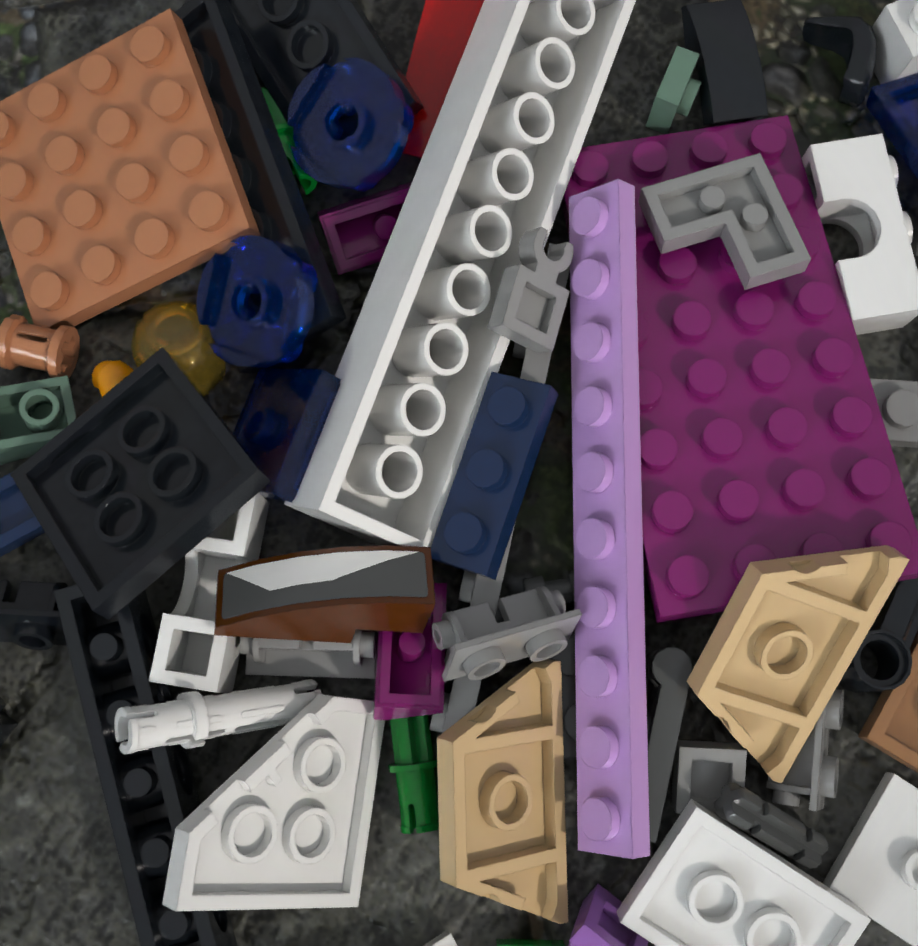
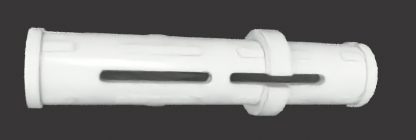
M312 679L285 685L232 691L231 693L202 696L197 691L178 694L177 700L166 701L165 703L118 708L114 721L116 742H121L119 749L124 755L166 745L180 744L185 749L201 747L206 743L205 739L286 725L322 692L320 689L315 690L318 684Z

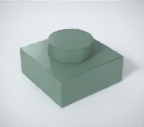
M680 46L676 47L654 99L645 127L668 134L676 113L685 117L688 116L701 85V81L691 78L700 55L699 53Z

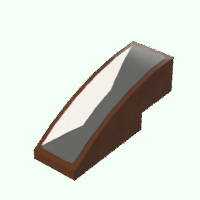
M393 545L336 547L273 556L218 570L214 635L351 643L356 629L423 633L436 604L431 547Z

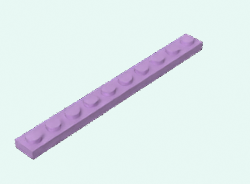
M616 179L569 197V243L573 244V258L570 264L574 610L580 609L582 613L575 627L577 829L579 851L636 859L650 856L635 186Z

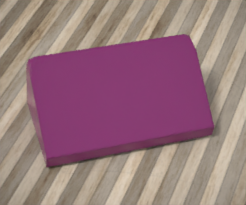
M412 181L317 212L338 275L381 261Z
M434 583L436 604L423 633L378 631L373 719L391 720L443 713L444 681L442 674L445 668V649L439 650L432 635V624L442 621V615L446 613L447 583Z

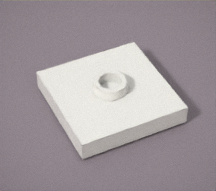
M886 772L822 884L861 908L870 919L911 946H918V788L895 773Z

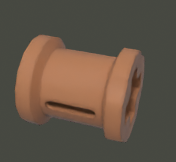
M12 314L3 320L0 325L1 368L14 370L22 366L46 371L51 378L66 375L69 378L72 375L80 350V337L75 327L60 325L57 329L29 324L24 316Z

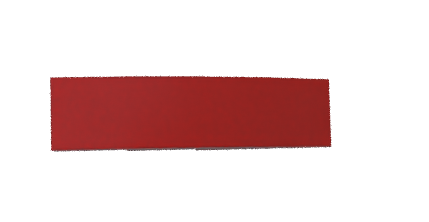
M484 0L425 1L405 76L424 108L391 135L388 150L391 152L419 159L422 158Z

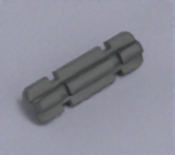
M728 783L722 787L721 797L714 804L717 816L808 869L817 868L821 865L822 855L828 851V843L825 836L812 828H808L804 823L736 783Z

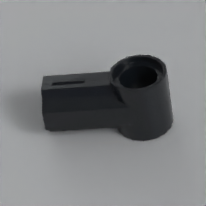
M918 578L898 581L839 682V685L844 689L855 693L890 690L897 688L906 681L912 668L910 648L918 630ZM864 646L870 648L878 660V671L874 678L867 675L861 666L860 655Z

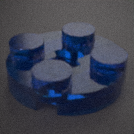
M344 58L348 62H339L332 67L325 63L313 69L297 87L288 109L287 125L294 127L293 140L296 146L290 145L297 164L313 179L338 189L367 191L385 177L399 161L405 149L408 134L414 126V114L412 108L405 102L401 88L390 75L364 59ZM357 112L359 117L357 130L352 136H348L345 140L341 141L339 138L343 133V128L338 124L340 116L343 113L353 116Z
M255 235L240 236L230 241L237 245L231 247L225 255L215 253L207 263L198 286L197 314L200 325L209 326L211 336L216 342L208 344L219 358L236 366L268 368L280 362L290 363L296 360L302 352L303 341L307 336L313 319L314 293L318 286L316 270L310 263L302 261L294 249L280 241ZM260 292L261 307L255 316V309L248 306V299L250 294L255 295Z

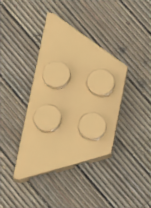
M883 545L750 562L687 679V683L697 697L714 716H717L732 736L744 749L748 750L773 781L782 783L908 564L910 559L895 548Z
M547 659L540 662H532L437 737L440 881L478 896L490 898L515 909L541 916L552 922L564 924L568 922L562 672L561 661Z

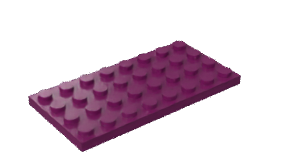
M788 115L582 147L561 202L568 235L569 197L616 179L635 186L643 565L656 622L723 612L749 563L754 561L888 545L910 559L898 581L918 578V531ZM761 153L806 246L811 261L805 272L745 290L721 237L661 254L638 203L641 188Z

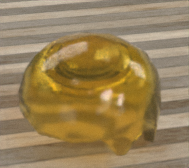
M182 300L157 304L146 311L142 319L136 322L131 343V351L136 368L163 347L179 363L204 396L223 379L226 373V338L221 330V323L205 306Z

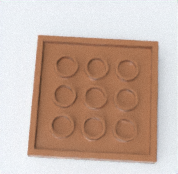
M171 8L0 101V221L34 325L57 329L60 325L74 327L260 236L183 20Z

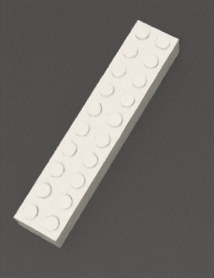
M484 0L284 505L379 546L431 547L491 372L498 373L510 339L487 328L504 269L521 264L518 249L520 240L526 231L539 227L548 230L544 247L546 245L636 0Z

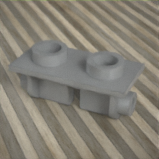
M541 586L500 598L497 606L504 622L497 623L488 602L443 613L442 621L432 624V635L439 650L449 648L450 655L442 674L443 681L446 682L466 675L469 680H480L497 673L507 663L529 657L533 662H540L556 656L567 647V641L582 616L580 609L566 612L565 600L561 592L557 589L549 591L547 587Z
M356 629L351 643L240 637L241 654H246L245 675L375 679L377 630Z
M835 689L783 782H775L768 776L766 788L773 789L772 803L799 807L800 794L810 795L809 810L818 811L824 809L825 797L836 798L839 758L828 756L829 730H841L844 708L843 690Z

